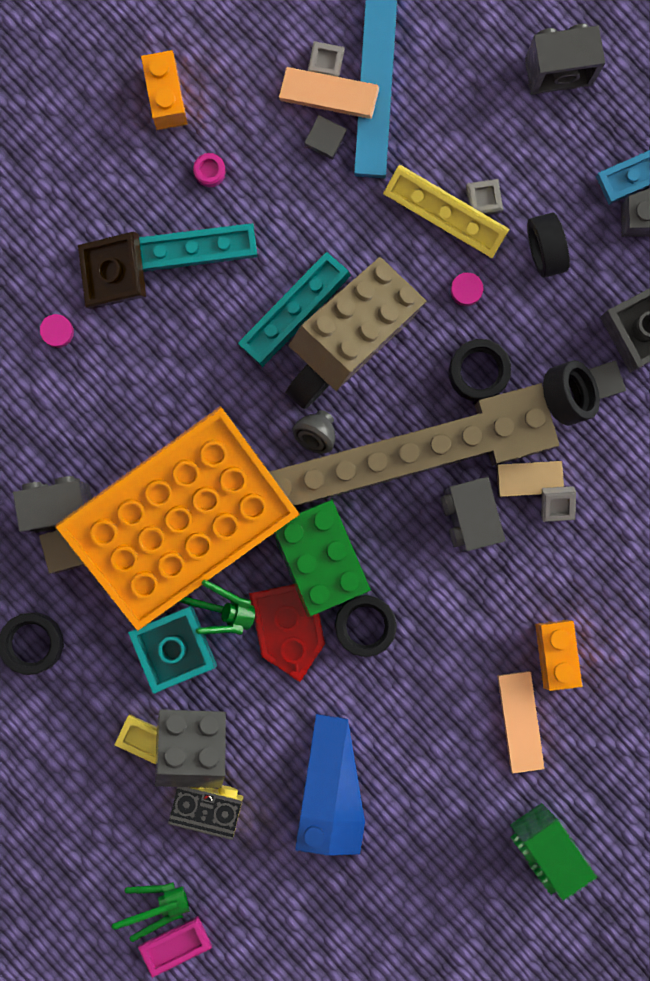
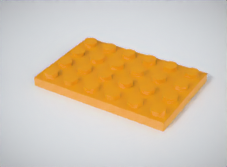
M220 406L56 524V528L138 631L200 587L203 580L208 581L300 514Z

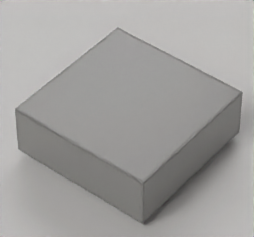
M314 41L308 71L339 77L345 47Z
M499 179L467 183L466 191L468 203L471 207L485 215L502 213L503 204Z
M574 486L542 488L541 517L543 522L575 520L576 490Z

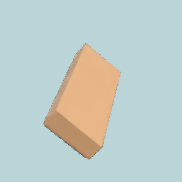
M286 67L279 99L283 102L372 119L379 86L377 84Z
M525 671L497 675L511 773L543 770L545 767L531 672Z

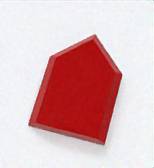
M294 584L249 593L251 605L255 608L254 621L262 658L301 682L325 645L319 613L307 617Z

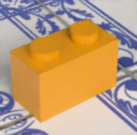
M173 50L141 56L152 118L156 130L188 125Z
M561 620L535 624L543 688L554 691L582 687L574 621Z

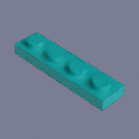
M253 223L139 237L143 272L258 257Z
M326 251L238 342V345L263 367L291 339L301 325L312 317L350 278V272Z

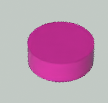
M202 154L196 159L193 166L196 180L205 187H215L225 178L226 169L224 162L216 154Z
M462 273L454 279L451 285V296L459 305H474L483 294V283L473 273Z
M53 314L42 321L40 335L51 347L61 348L70 343L74 335V329L66 317Z

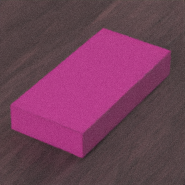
M198 916L138 946L152 978L212 948V944Z

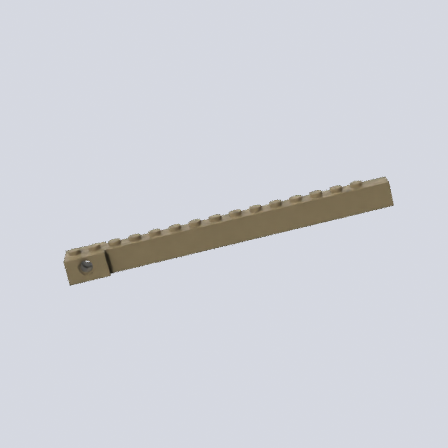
M542 383L479 400L475 404L476 415L270 471V474L294 507H299L489 454L491 465L494 466L552 450L560 445L550 410L544 398ZM58 530L39 535L49 574H57L86 566Z

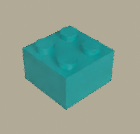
M193 606L151 622L138 631L134 629L128 632L153 694L217 667L205 634L196 633V629L202 627Z

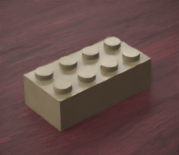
M379 257L302 324L288 346L337 391L412 321L427 300L387 262Z

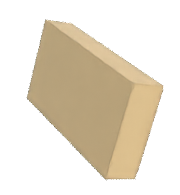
M562 461L497 465L499 497L542 495V488L564 487Z

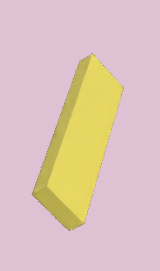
M398 165L383 192L385 196L490 258L494 257L510 230L402 165Z

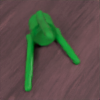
M207 580L202 581L204 587L232 602L221 606L189 597H184L179 601L187 605L222 613V621L228 625L197 628V634L234 633L242 635L243 629H250L255 619V608L251 605V600L240 598Z
M174 882L165 885L126 887L124 891L127 894L164 893L163 896L158 897L160 907L113 923L111 927L113 930L160 914L165 916L131 935L129 940L134 942L171 921L183 918L184 913L190 912L184 887L175 888Z

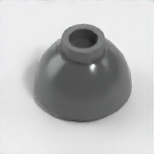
M319 410L316 414L304 416L292 428L297 442L309 451L319 454L329 453L335 444L336 435L332 425L334 418L326 411Z

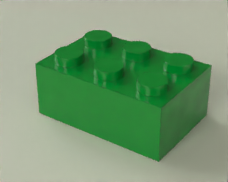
M333 500L299 513L300 515L273 533L307 617L371 591Z
M542 803L510 824L515 834L510 836L550 895L557 893L562 901H564L597 878L560 821Z

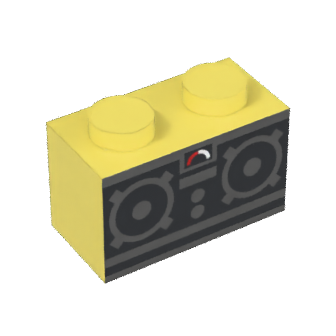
M224 785L218 789L177 787L168 824L233 840L244 796L238 795L237 789Z

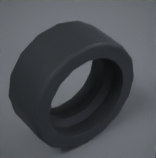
M553 212L528 219V241L538 273L541 277L546 278L567 272L570 267L569 250L558 216Z
M475 339L464 343L456 350L449 364L448 377L452 388L461 397L469 401L478 402L479 400L496 396L506 388L511 377V363L508 354L499 344L488 339ZM475 352H484L491 355L498 366V377L495 383L485 389H474L468 386L461 375V365L464 359Z
M573 360L550 368L547 371L543 381L544 398L547 407L556 420L561 424L570 426L595 417L600 404L599 390L595 378L583 363ZM569 386H570V388H571V390H572L574 400H573V398H572V395H571Z
M307 364L294 378L285 393L302 409H306L330 385Z
M369 595L357 596L345 602L337 612L334 624L336 637L342 647L351 654L361 657L377 656L385 651L394 640L397 629L395 615L389 605L381 599ZM367 606L374 608L380 612L384 619L385 628L383 635L373 644H357L347 633V619L352 611L359 607Z
M38 612L24 613L10 619L0 633V656L4 664L12 671L23 675L39 674L52 668L60 659L64 648L63 634L58 624L49 616ZM28 624L41 626L50 638V648L47 655L42 660L34 663L20 660L12 648L14 634L19 628Z

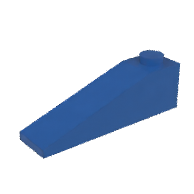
M316 714L295 850L328 856L360 854L365 818L349 722L347 718Z

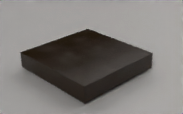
M129 232L78 245L85 308L94 309L146 297L138 233Z

